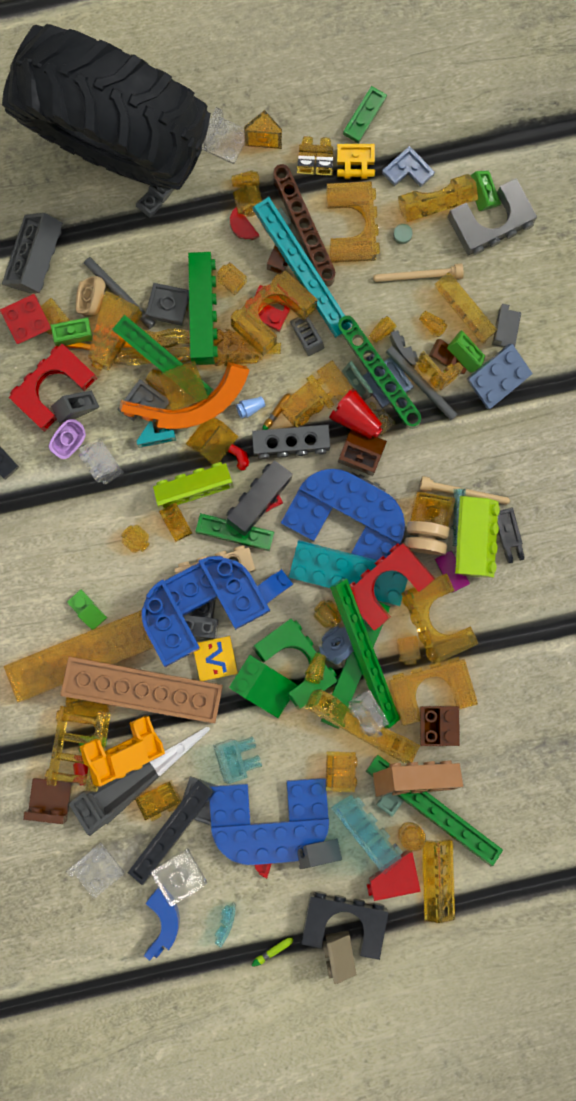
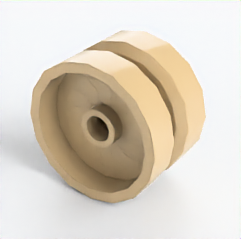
M408 521L406 532L416 537L406 538L405 544L412 552L440 556L446 555L447 544L439 540H445L449 537L450 528L432 522Z

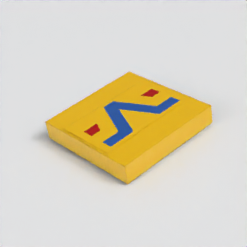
M230 636L198 642L200 649L195 651L194 655L200 681L238 674Z

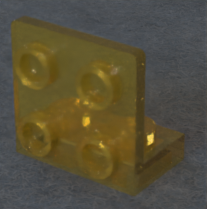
M425 351L420 354L417 362L419 370L423 374L426 373L430 377L431 384L441 391L453 382L463 369V366L458 362L455 365L451 363L442 372Z

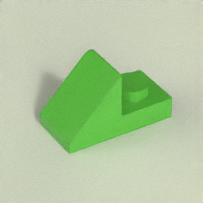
M82 589L67 601L78 614L77 616L93 631L108 618Z

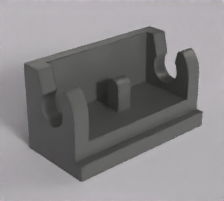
M338 838L305 845L303 850L302 848L298 849L299 869L341 861L342 856Z

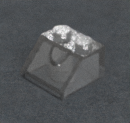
M188 848L151 871L154 880L170 907L207 884L206 878Z

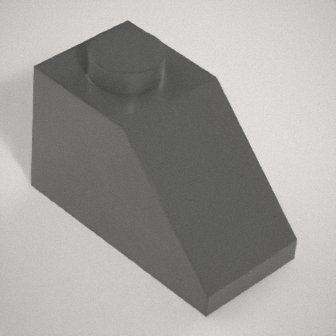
M91 390L64 395L51 407L58 422L62 423L98 409L99 405Z

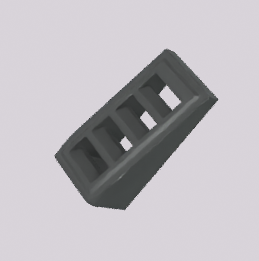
M307 313L290 321L308 356L324 349L323 341ZM307 322V324L303 325L302 327H297L298 325ZM309 328L311 329V330H309V331H307V332L301 334V332H303V331H305V330H307V329H309Z

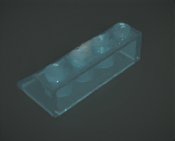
M350 795L332 806L331 809L382 873L386 874L403 859L401 856L402 850L396 843L394 845L388 840L390 835L383 827L381 829L378 828L375 824L378 820L371 812L366 813L363 809L365 804L358 796L354 798Z

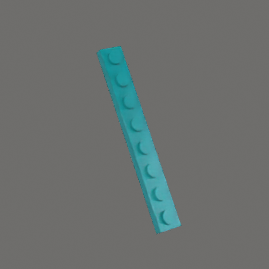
M270 197L264 199L252 208L336 338L341 334L338 322L345 314ZM349 322L342 325L344 330L352 327Z

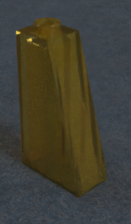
M108 291L105 292L88 358L94 368L100 371L104 369L109 372L126 343L112 328L124 314L137 324L142 316V312L138 306Z

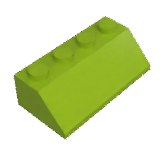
M222 462L212 464L211 468L206 470L204 468L196 469L191 475H177L175 480L167 481V479L161 480L156 483V486H153L156 502L161 511L234 488L227 464H222Z
M460 496L456 574L470 577L494 578L497 568L495 556L498 550L496 539L499 531L497 524L500 512L499 501L488 498Z

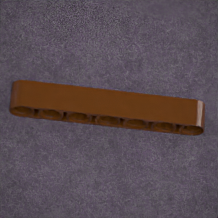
M279 164L273 171L274 184L307 257L325 285L329 287L335 281V268L290 169L284 164ZM282 173L285 174L286 177L279 178L277 175ZM291 190L294 193L292 195L285 194V191ZM297 206L300 207L301 210L296 212L293 211L292 208ZM306 223L309 227L301 228L299 225ZM312 239L316 241V244L309 245L307 241ZM317 256H321L324 258V260L322 262H317L314 258ZM329 273L332 277L325 279L322 274Z

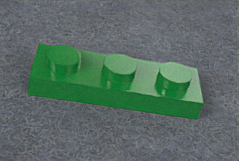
M371 86L344 129L343 135L359 144L385 102L387 94Z

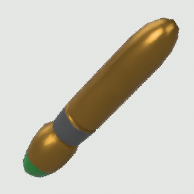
M290 393L282 397L269 418L265 420L262 430H268L272 427L273 422L289 402Z

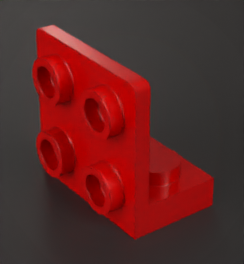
M32 294L0 309L17 344L51 329L36 294Z

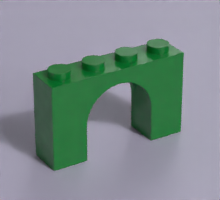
M289 619L252 648L263 663L286 648L297 649L306 656L309 662V673L306 679L287 693L289 699L299 710L337 682L335 678L337 675L331 667L328 668L324 663L325 658L321 653L314 650L312 640L308 636L305 637L303 635L300 624L296 620Z

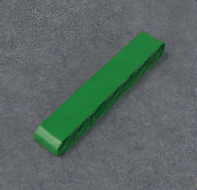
M343 316L338 322L341 335L404 425L409 429L417 428L421 422L419 411L356 321L351 316ZM349 322L352 324V328L344 330L342 325ZM361 338L363 343L356 346L353 344V340ZM366 353L374 355V359L371 361H366L363 357ZM378 368L385 371V374L381 377L374 374ZM388 384H393L396 390L394 392H387L385 387ZM403 399L407 405L404 408H399L396 402ZM415 415L418 421L411 424L407 421V417Z
M379 602L389 612L390 606ZM363 619L374 648L382 626L374 631ZM352 652L347 657L321 719V722L337 729L341 726L363 674L355 652Z

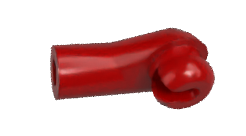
M231 444L228 452L237 457V468L241 471L246 470L249 466L247 452Z

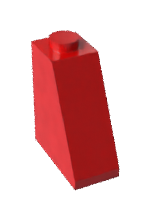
M406 850L369 877L370 884H366L368 895L373 896L374 901L421 892L412 850Z

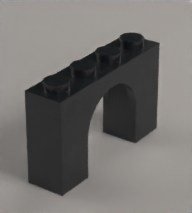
M315 891V894L310 893L301 939L302 945L321 948L328 920L337 913L349 912L356 915L363 924L359 949L360 956L380 960L389 913L388 909L384 908L385 905L380 903L369 905L360 899L349 901L346 900V897L340 895L329 897L326 896V893Z

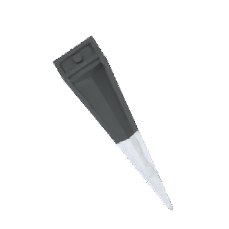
M205 727L165 751L164 755L144 764L141 769L132 770L126 773V776L123 778L114 779L100 787L95 786L84 791L71 801L69 805L86 834L91 836L105 824L108 825L198 742L210 728Z

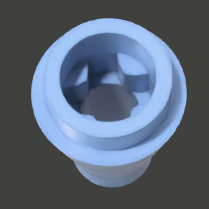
M261 396L242 400L236 404L237 412L241 418H248L265 407V402Z

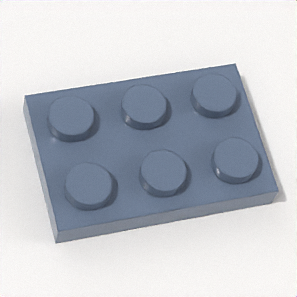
M508 344L470 375L467 381L486 408L491 409L533 373L514 345Z

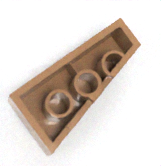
M451 760L442 761L440 764H435V761L424 762L423 765H418V762L407 763V766H401V763L389 764V768L373 773L376 797H383L390 793L393 796L410 792L411 794L427 792V789H429V792L463 787L460 763L452 764Z

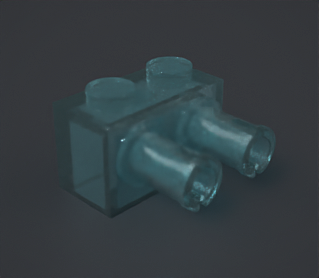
M252 736L238 742L235 739H229L213 745L224 783L231 784L248 778L247 771L262 767V763L257 762L261 760L258 755L246 760H242L241 757L242 752L256 748V743H252L255 742Z

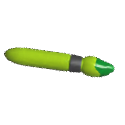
M293 938L281 941L264 954L256 957L251 964L252 967L262 965L265 961L292 944Z

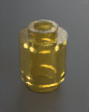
M152 369L145 379L149 386L162 395H169L174 388V381L160 370Z

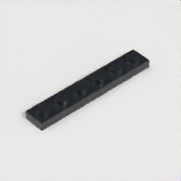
M199 779L127 873L141 885H144L215 791Z

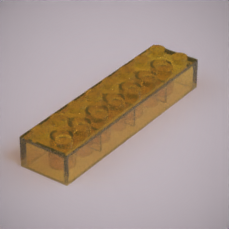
M142 610L3 667L17 703L62 686L68 656L117 664L151 650L154 646L144 629Z

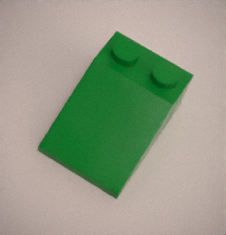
M249 655L229 688L279 718L290 701L287 693L298 685Z

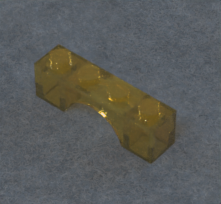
M469 174L451 179L449 185L439 191L430 193L413 191L398 196L400 212L407 222L460 206L466 202L478 200L476 182Z

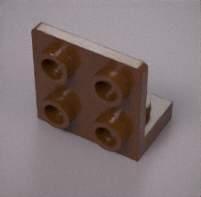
M33 778L29 809L24 812L23 820L55 824L67 822L72 783Z

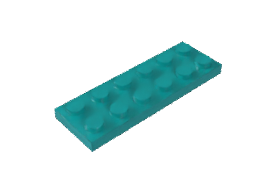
M298 540L289 578L327 588L347 578L349 585L352 582L357 584L362 579L360 577L361 574L367 569L371 571L376 567L375 562L377 560ZM393 570L382 573L374 585L376 599L400 606L408 579L402 573Z

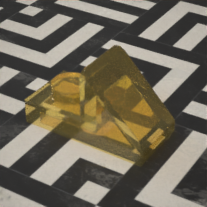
M177 503L159 511L175 542L192 534Z

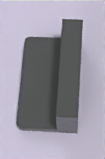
M507 304L500 306L492 345L506 347L508 344H513L515 347L521 312L509 310L510 305Z

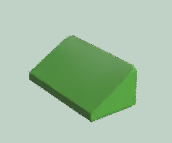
M489 170L475 171L468 177V182L479 211H485L501 205Z
M88 317L51 325L55 346H60L61 344L66 346L93 340Z
M462 330L459 331L447 348L472 373L482 366L485 355Z

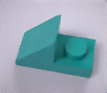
M149 421L137 439V445L139 448L176 441L175 432L170 429H161L159 433H156L154 422Z

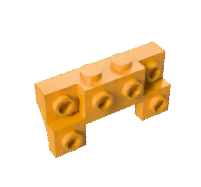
M145 715L130 722L133 737L106 751L103 750L99 739H94L80 746L84 765L89 766L94 785L100 787L114 779L123 778L126 776V773L141 769L144 764L165 754L163 744L155 733L149 716Z

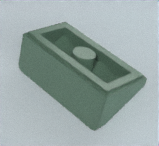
M350 361L342 372L365 401L373 395V391L354 363Z

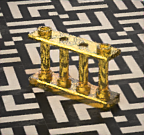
M60 706V710L56 713L57 728L50 767L45 774L46 785L56 786L57 780L80 783L85 786V791L97 792L98 786L93 784L89 768L85 776L58 772L60 760L84 764L82 755L62 753L64 741L86 744L94 739H99L103 750H105L111 714L98 711V715L95 717L70 714V708ZM67 721L94 725L95 733L92 736L65 733Z

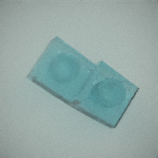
M234 902L230 906L226 905L220 913L222 915L220 922L225 925V927L221 925L215 933V944L220 948L226 941L234 922L236 904Z

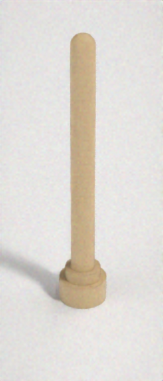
M461 263L454 264V266L447 269L376 274L373 276V280L375 282L443 276L463 279L464 271L463 264Z
M422 476L419 491L422 492L436 490L467 497L488 498L499 501L500 504L504 505L510 503L508 497L435 483L433 480H430V477Z

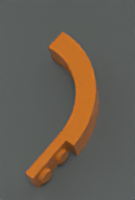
M228 362L223 378L214 391L202 401L189 407L161 409L121 400L119 408L124 415L129 417L138 415L147 421L156 419L155 424L159 428L181 429L197 426L219 415L235 400L242 390L250 370L247 366Z

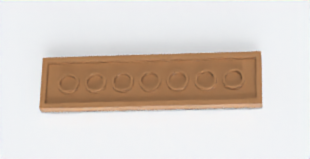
M68 656L60 696L215 723L223 685Z

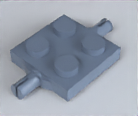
M370 354V356H367L366 359H367L368 361L373 360V359H374L373 354ZM391 358L385 360L384 363L405 393L413 389L414 386L403 370ZM378 368L374 374L381 377L385 374V371ZM369 373L364 374L363 378L372 389L373 397L383 409L390 403ZM388 384L385 389L387 392H394L396 387L393 384ZM403 399L397 401L400 408H404L407 405Z

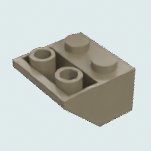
M349 931L326 934L323 948L325 958L330 959V961H326L329 979L333 978L334 984H338L357 975Z

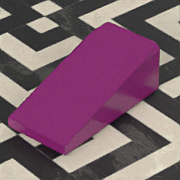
M452 550L447 552L446 555H441L434 559L451 593L470 584L467 576L455 573L456 557Z

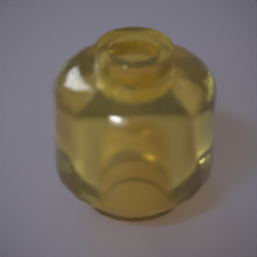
M129 525L121 534L122 544L132 553H136L139 550L143 552L150 544L147 542L149 534L139 525Z
M323 599L313 609L315 611L314 618L324 628L330 626L334 628L341 622L338 607L332 600L325 601Z

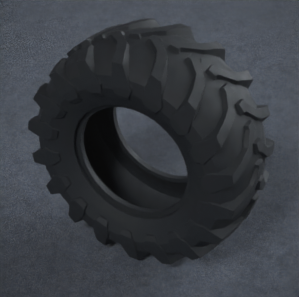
M46 24L44 27L33 25L25 36L10 65V72L6 79L2 98V106L5 107L7 114L32 132L38 133L37 135L50 143H55L61 149L73 155L76 154L82 157L83 160L96 166H102L106 170L120 176L167 190H180L194 169L207 135L211 114L207 111V104L194 96L195 93L191 89L174 81L168 73L148 65L146 61L134 54L129 55L101 39L97 41L95 38L70 28L66 30L51 24Z

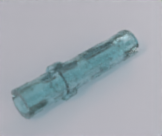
M454 489L453 525H451V529H453L452 546H457L460 496H466V489Z

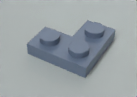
M410 146L382 170V174L394 186L405 176L409 175L422 187L435 174Z

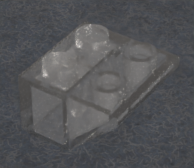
M101 439L78 447L81 452L78 454L87 467L90 466L92 468L89 472L98 483L102 482L106 485L124 473Z

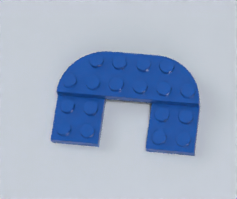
M339 469L321 470L308 477L300 486L281 521V524L315 541L329 513L334 508L366 526L351 554L379 560L382 556L388 557L391 554L389 550L397 543H401L405 531L402 510L393 497L355 475Z
M223 556L203 558L199 560V563L165 581L164 579L159 581L151 588L142 608V622L164 667L200 649L183 616L216 598L219 599L235 630L270 612L252 576L242 564L235 560L223 558Z
M326 778L287 780L289 821L250 824L248 783L209 786L215 791L210 798L212 836L218 849L234 862L244 865L299 861L298 849L302 848L303 850L305 845L323 842L327 836L329 818Z

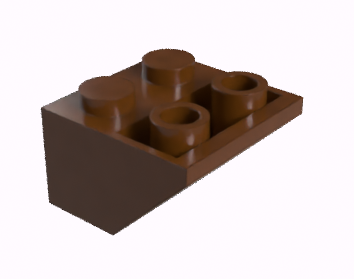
M350 430L338 463L373 476L387 441L378 437L369 439Z
M420 706V746H460L459 706Z

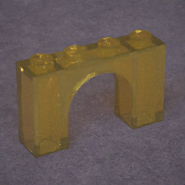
M372 181L327 184V209H355L363 216L366 225L364 230L357 236L330 238L331 262L375 261L376 255L380 254L379 242L376 243V236H378L379 230L378 224H375L374 218H377V206L373 205V200H376V188H372Z
M285 270L283 273L277 274L269 285L263 286L254 298H249L240 310L237 309L232 313L231 327L264 356L277 344V335L261 321L259 317L260 311L269 304L280 303L289 307L304 320L317 309L318 299Z
M447 573L436 577L421 592H418L413 587L401 593L403 604L408 608L410 619L417 628L418 637L424 644L426 655L432 664L441 662L479 644L471 626L451 635H446L438 632L430 621L429 610L432 603L437 598L455 591Z
M458 656L447 659L448 663L443 665L440 662L430 664V668L422 670V667L410 670L411 674L404 676L403 673L392 675L393 679L389 680L401 725L405 726L420 721L416 691L420 683L429 677H439L448 683L455 704L459 706V710L478 704L465 659H459Z

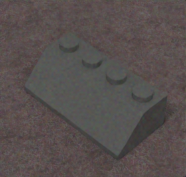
M46 213L24 215L2 285L27 293H40L44 286L45 275L50 268L51 257L56 250L57 239L61 235L62 222Z

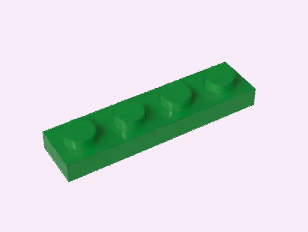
M200 513L195 530L198 534L270 551L274 537V531L254 526L244 537L227 524L226 519Z

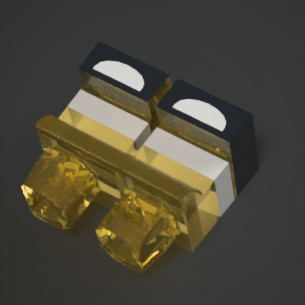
M303 137L302 144L299 145L297 173L314 174L316 158V174L332 175L333 146H331L330 138L323 137L320 139V145H313V137Z

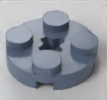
M339 626L328 630L321 639L323 641L322 647L319 646L321 655L327 661L333 662L336 665L340 664L354 652L346 628H340Z

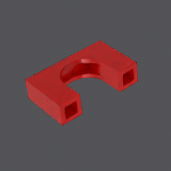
M63 344L54 347L50 352L51 355L46 360H41L37 365V369L33 373L27 374L24 382L20 386H16L8 397L44 432L57 420L56 416L42 404L39 397V388L47 377L54 374L65 375L84 392L97 380L96 375Z
M397 543L389 550L391 554L388 557L382 556L375 562L376 567L373 570L367 569L361 574L360 577L362 579L357 584L355 582L350 584L361 616L374 631L391 618L377 601L374 594L375 582L382 573L389 570L402 573L418 592H421L435 580L434 576L405 543L401 545Z

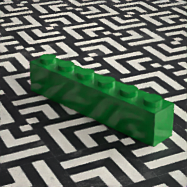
M211 252L188 253L190 359L192 365H214L215 358L218 357V346H214V340H218L217 328H214V322H217V311L213 309V305H217L216 293H213V288H216V276H213V270H216V260L212 259Z

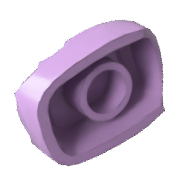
M75 419L63 422L51 438L48 445L49 450L61 459L69 458L85 439L86 434L83 425Z

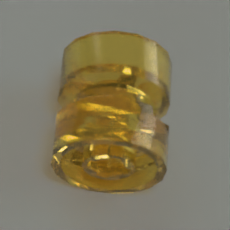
M406 822L399 828L398 838L405 849L418 851L425 845L426 835L417 823Z

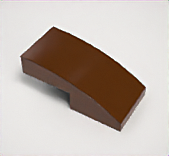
M437 339L429 356L446 367L465 374L467 369L448 350L449 344L441 339Z

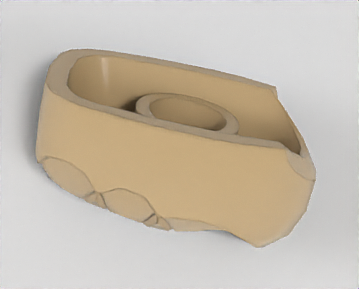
M91 276L79 282L76 296L77 313L85 316H95L99 313L104 300V289L106 286L102 278Z

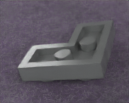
M139 379L124 400L161 409H167L171 403L169 399L141 379ZM135 415L134 417H126H128L134 422L138 415Z

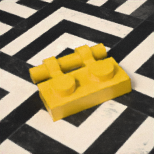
M337 144V165H345V169H337V177H344L345 179L361 177V179H367V177L375 176V169H367V165H374L375 163L374 144ZM351 165H361V169H351Z

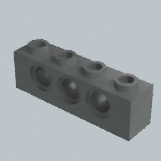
M328 425L252 431L254 457H258V459H268L270 455L284 458L288 457V454L295 453L296 456H305L307 452H315L316 455L326 454V451H330ZM312 437L316 442L314 445H307L305 439ZM294 439L297 444L294 447H289L286 441ZM275 440L278 443L277 447L269 448L267 446L268 441Z

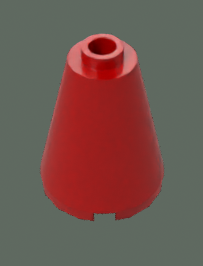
M354 388L348 391L337 404V410H333L329 416L331 420L369 439L372 437L377 438L383 430L380 428L382 426L380 420Z

